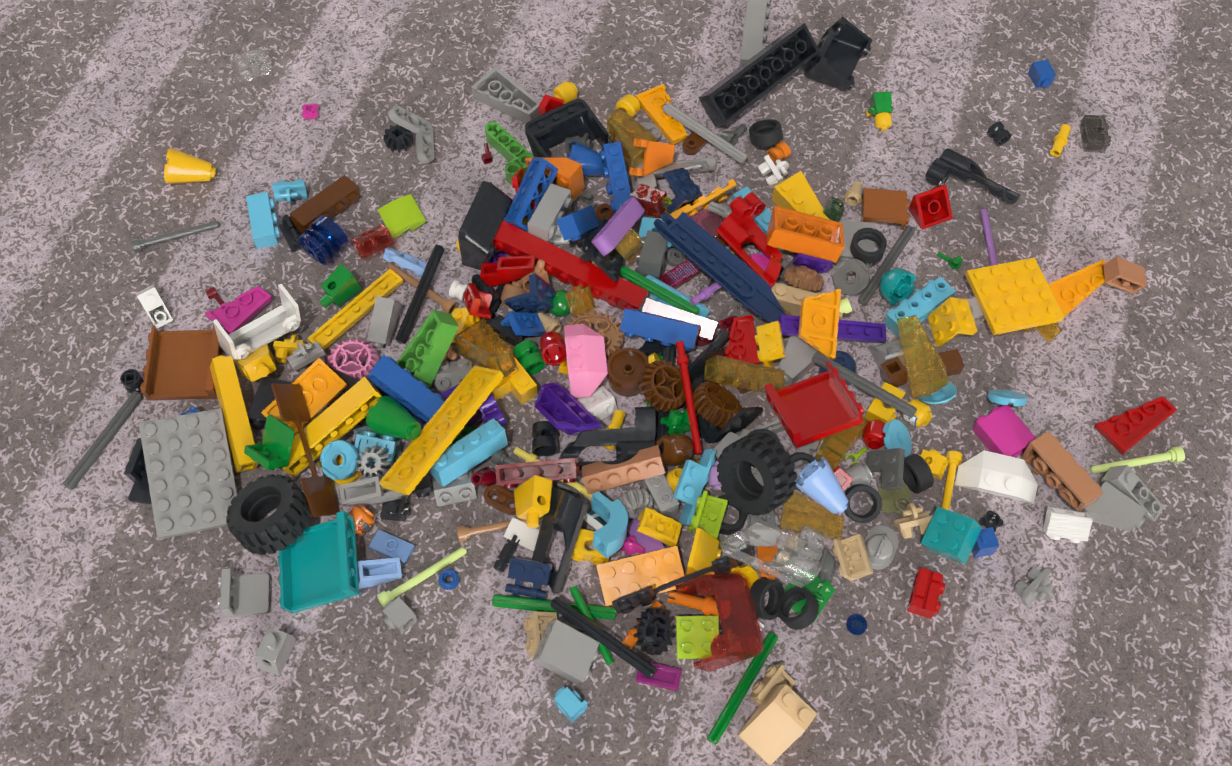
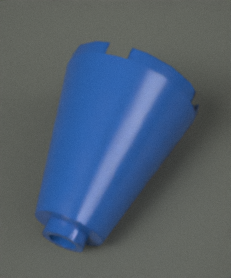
M572 141L569 147L572 149L568 153L567 158L581 164L583 176H603L604 164L600 160L599 153L576 141Z

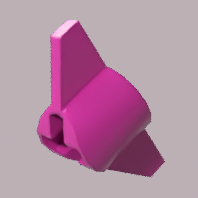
M633 535L628 537L619 549V551H624L626 555L645 553L644 548L637 543Z

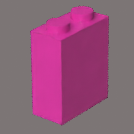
M1004 405L1001 408L997 406L989 415L980 416L975 421L976 424L973 428V432L990 452L1015 458L1023 454L1030 442L1036 439L1009 405Z

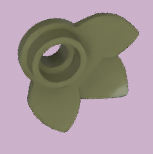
M903 482L902 489L884 490L881 489V485L878 488V493L882 500L881 511L888 514L896 513L902 516V511L907 510V504L911 503L909 500L911 496L909 487ZM898 505H904L905 509H901Z

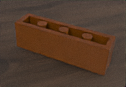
M342 176L290 213L292 225L305 237L316 232L318 228L330 222L332 218L342 213L361 198L359 186L347 176Z

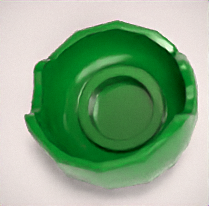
M556 290L555 297H553L554 308L548 310L554 316L566 317L570 312L575 311L576 302L568 291Z

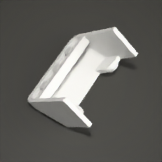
M282 284L278 285L281 306L229 335L217 319L213 321L219 345L233 359L243 360L250 353L290 331H295L299 327L301 319L298 304Z

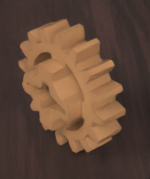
M791 266V268L787 267L784 274V280L789 281L788 284H791L792 287L801 288V290H821L824 279L822 276H819V273L806 266H798L797 268Z

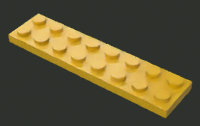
M473 366L424 426L420 435L410 443L379 481V484L385 489L409 496L482 403L486 401L494 388L498 386L504 377L502 372Z

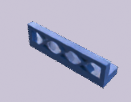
M532 158L504 221L528 232V223L525 226L521 222L525 215L528 216L529 222L545 192L553 182L558 168L544 158ZM546 167L551 170L547 178H545L544 174ZM539 183H542L543 190L538 194L537 186ZM532 199H535V208L531 210L530 202Z

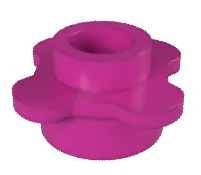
M304 104L302 106V117L309 120L318 117V104Z

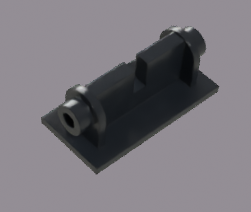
M284 215L282 217V224L278 226L291 251L294 252L309 246L305 236L292 225L290 216Z
M479 274L472 276L471 281L473 284H476L478 291L492 295L491 302L500 298L491 286H487L482 282Z

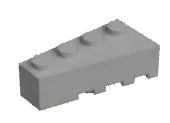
M494 67L471 87L474 99L517 120L527 123L539 117L538 106L540 102L497 67Z

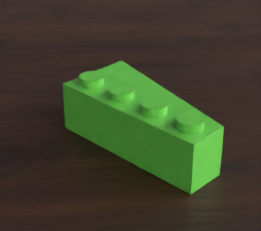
M432 310L396 362L402 369L410 371L412 377L417 381L424 382L428 389H430L459 327L452 314Z

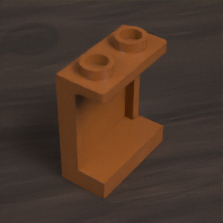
M864 188L861 200V222L900 224V230H904L905 225L910 220V213H907L910 199H907V191Z

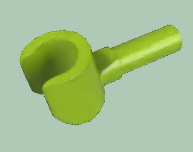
M863 447L855 454H848L845 457V462L848 459H853L854 462L850 466L856 464L857 459L867 451V448Z

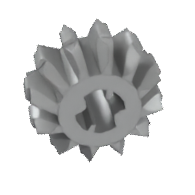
M373 445L372 449L365 447V453L359 452V456L362 459L356 460V463H361L362 466L357 470H364L363 477L369 476L372 478L379 476L383 478V473L388 472L386 466L392 463L390 461L386 462L390 454H384L385 448L378 450V446ZM373 459L377 460V462L374 464L375 466L371 465Z
M637 487L634 490L630 489L628 492H623V496L619 497V500L626 508L628 519L633 518L635 520L646 507L653 509L652 496L645 488L639 489Z

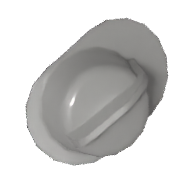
M880 525L871 528L865 538L864 543L872 569L880 570L888 567L898 548V536L894 530L887 526Z

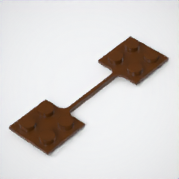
M272 383L273 394L282 421L294 422L296 424L312 473L311 477L301 478L312 517L337 515L336 513L340 512L330 478L317 475L301 422L311 421L300 384Z

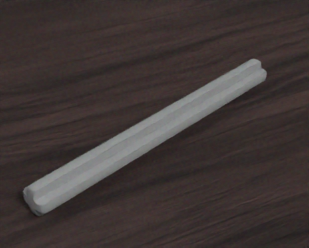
M666 102L663 106L665 113L740 163L746 161L747 154L669 102Z

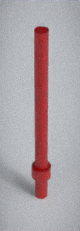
M678 341L676 342L678 353L676 359L681 371L695 455H701L703 452L687 366L689 364L688 355L685 354L684 342Z

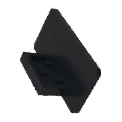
M603 218L600 221L599 228L594 232L590 231L584 237L580 259L586 262L591 258L612 281L616 282L619 280L627 239L624 236L610 253L602 256L591 241L608 222Z
M138 438L124 471V474L134 482L128 500L132 503L152 504L142 440Z

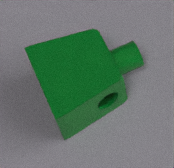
M340 264L321 284V288L326 294L318 302L325 309L333 302L340 308L363 290L355 277Z

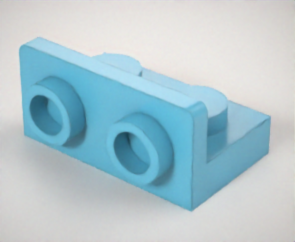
M364 431V434H357L354 447L357 449L358 454L359 452L365 453V447L372 449L373 445H377L378 450L385 448L384 454H390L386 462L390 461L391 465H393L396 446L400 444L399 441H394L395 437L383 435V438L375 437L376 433Z

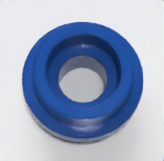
M451 569L443 571L438 579L440 586L445 590L456 588L459 584L458 573ZM449 577L453 579L451 583L445 582Z

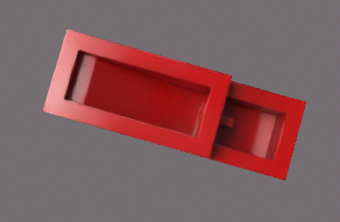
M535 255L499 257L498 263H482L480 278L487 286L515 281L534 271L536 257Z

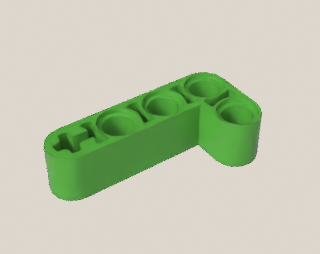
M489 122L485 125L486 141L509 162L505 166L506 181L512 184L511 179L519 167H523L524 173H526L525 159L534 158V156L498 123Z

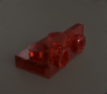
M640 184L630 195V197L634 196L645 209L644 214L661 219V215L666 212L664 204L661 202L667 196L666 191Z

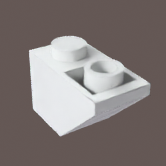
M153 285L135 293L156 328L173 321Z

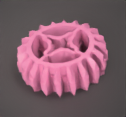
M350 338L349 342L342 340V345L336 344V349H331L327 365L361 380L364 376L368 375L380 359L377 350L371 343L368 344L366 340L361 342L359 338L353 341ZM368 357V361H367L366 365L363 367L362 364L365 362V359ZM344 358L345 360L342 362V365L339 367L340 361Z

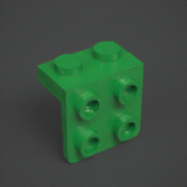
M268 415L262 444L246 445L244 453L267 470L287 467L291 455L294 429L274 415Z

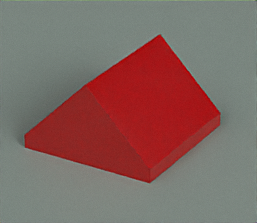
M946 184L913 195L909 212L922 230L953 219Z

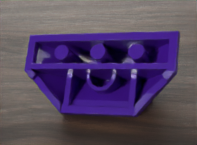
M559 382L542 384L534 407L555 428L567 435H575L601 427V423Z

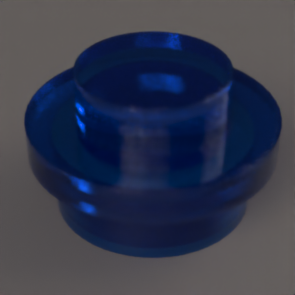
M851 615L846 621L847 630L853 635H862L867 630V621L861 615Z

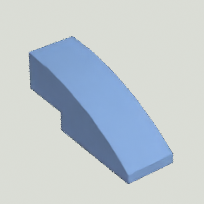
M400 557L358 561L359 589L381 585L402 578Z

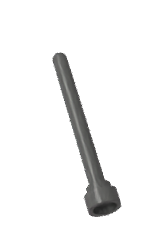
M214 221L144 240L137 237L131 239V243L135 253L146 249V246L219 228L220 222Z
M499 450L491 458V462L496 465L520 463L507 457L508 454H505L504 450ZM555 480V484H552L556 488L577 496L580 494L579 490L560 480Z

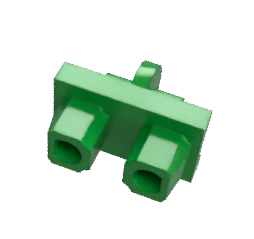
M687 408L684 409L683 413L679 410H671L669 417L661 418L660 423L669 427L668 434L680 433L684 435L685 431H691Z

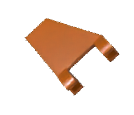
M634 138L633 146L645 147L642 169L630 167V175L644 177L673 163L675 145Z

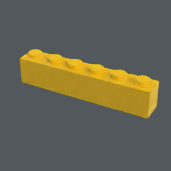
M365 376L304 428L313 461L321 455L328 443L338 441L365 418L371 405L375 406L378 402L376 400L382 397L375 385ZM299 433L293 438L288 466L281 467L293 478L309 466Z

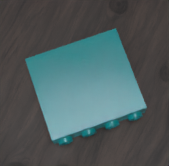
M345 511L337 512V519L304 528V533L301 537L298 536L295 543L289 544L282 551L279 550V585L281 591L279 602L282 609L290 613H297L359 595L355 522L352 515Z

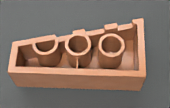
M1049 431L1031 441L1021 457L1025 463H1029L1033 467L1032 471L1037 476L1041 474L1046 478L1048 486L1057 488L1059 495L1078 512L1096 502L1103 494L1099 484L1090 478L1086 470L1073 459L1072 454L1066 451L1057 437L1053 436Z

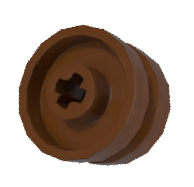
M628 347L615 351L609 357L607 363L608 382L615 393L620 396L632 397L642 392V389L638 387L641 384L638 379L642 376L640 374L642 370L649 364L645 354L638 349Z

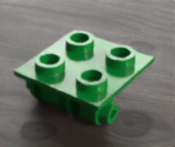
M800 566L785 588L784 593L795 587L806 588L818 601L819 615L836 589L827 580L823 581L803 566ZM807 600L796 602L791 609L800 614L804 610Z

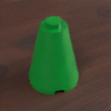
M382 396L376 400L378 402L375 406L371 405L369 408L366 423L373 433L410 441L420 435V423L396 399L390 396Z

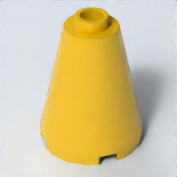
M174 148L168 149L166 155L168 160L164 169V180L166 183L204 182L215 178L216 168L213 167L212 163Z

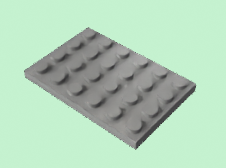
M222 409L139 423L158 540L228 526L226 523L227 510L232 505L231 500L233 497L237 496Z

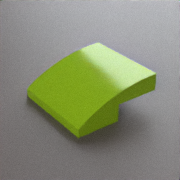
M411 194L393 200L378 209L393 238H397L408 229L414 231L427 222Z

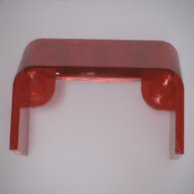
M738 573L703 575L675 586L676 590L692 596L697 594L704 597L714 595L723 634L712 640L710 646L712 656L693 663L695 668L712 672L755 657L762 652L764 643L748 581L744 576Z

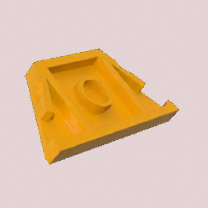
M841 289L818 294L814 297H807L801 301L798 337L831 360L836 358Z

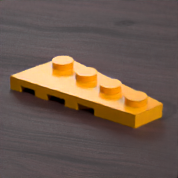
M664 84L636 95L635 97L639 100L640 107L672 145L687 138L683 124L663 111V106L666 102L671 104V98L666 93Z
M731 179L723 189L719 186L709 193L707 198L703 195L693 202V206L689 203L669 215L677 219L684 212L690 218H693L699 214L698 211L702 209L706 211L711 201L722 203L727 200L728 195L737 184L734 179Z

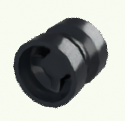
M1000 121L990 126L987 131L990 137H994V142L998 146L1005 144L1012 136L1008 130L1004 129L1005 126Z
M135 369L124 371L120 380L127 392L130 394L133 391L141 393V383L144 380L140 373Z

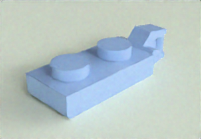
M390 247L385 248L383 259L389 263L395 262L399 267L414 271V274L422 276L427 264L426 262L405 252H399Z

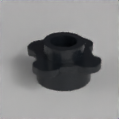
M987 511L985 517L979 519L981 526L986 528L993 527L994 532L1004 523L1001 517L993 511Z

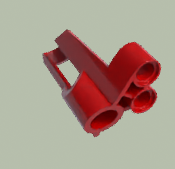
M750 192L744 198L738 196L731 202L730 209L732 212L723 220L716 232L769 286H774L781 270L783 255L777 248L767 245L766 234L753 220L765 209L766 205L754 192ZM753 242L769 258L765 271L742 249L744 243Z

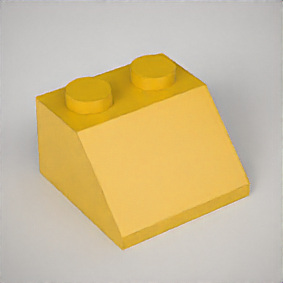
M701 528L696 529L686 575L711 567V562L720 559L722 549H718L719 541ZM709 572L688 581L709 586L710 580H715L716 575H714V572Z

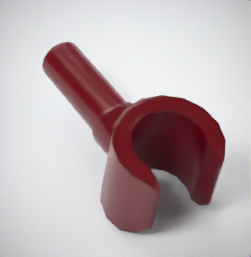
M484 143L485 153L481 154V158L484 164L493 162L492 154L489 151L488 143Z
M215 287L205 289L209 300L215 298L220 305L224 303Z

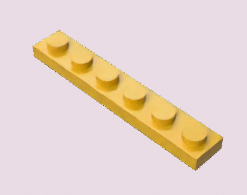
M389 269L307 338L308 342L313 344L317 341L321 348L326 350L374 309L376 296L388 297L404 283L403 279L393 270Z

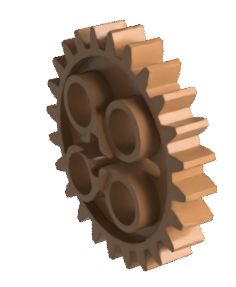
M592 310L591 314L588 315L584 311V316L578 313L577 319L571 317V322H566V325L584 324L591 328V325H594L595 332L604 337L607 360H609L610 355L623 346L624 333L620 331V322H614L615 317L609 319L608 313L601 316V311L596 315ZM563 331V340L565 344V332Z

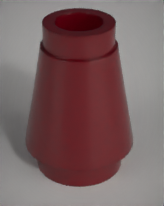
M484 467L471 476V482L474 485L484 487L493 485L496 480L495 472L489 467Z

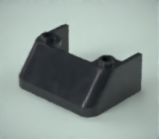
M574 99L528 121L525 125V134L534 158H551L550 147L575 135L583 137L585 133H589V139H596L601 147H603V144H608V131L582 99Z
M483 181L458 234L462 265L481 270L482 263H490V258L494 257L496 253L494 239L513 202L512 198L491 182Z
M703 350L689 365L688 371L692 394L696 387L705 381L716 383L718 372L714 364L725 353L724 350ZM686 400L682 404L683 409L687 408ZM743 407L723 428L715 427L713 423H708L700 414H697L699 433L705 442L717 443L729 432L737 433L745 429L764 409L762 407Z

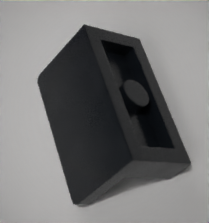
M498 315L495 320L491 318L486 322L487 333L514 347L520 342L525 341L528 337L515 335L512 326H502L501 321L505 317Z

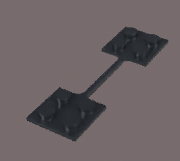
M750 546L712 561L711 567L701 569L655 589L649 586L614 600L612 604L618 614H627L632 612L637 606L641 605L644 607L652 604L653 600L657 599V593L709 572H714V575H726L735 567L743 568L751 564V561H753L752 548Z

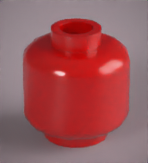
M875 419L864 425L862 441L870 449L876 450L885 446L884 437L886 435L885 432L883 433L885 423L881 420Z

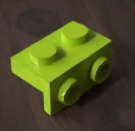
M704 491L703 495L697 499L696 508H699L697 515L693 514L690 526L693 527V534L696 533L697 528H701L718 540L728 500L709 496L708 491Z

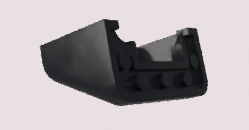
M842 16L821 37L817 45L820 53L809 61L804 71V76L843 91L850 90L855 84L852 73L862 55L865 56L869 53L873 40Z

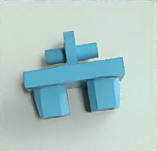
M296 179L294 182L280 180L277 183H272L275 201L287 200L288 203H292V200L307 199L308 197L303 179Z

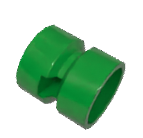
M525 340L514 347L512 351L514 357L529 376L542 371L546 366V362L543 360L542 354L539 353V349L533 340Z

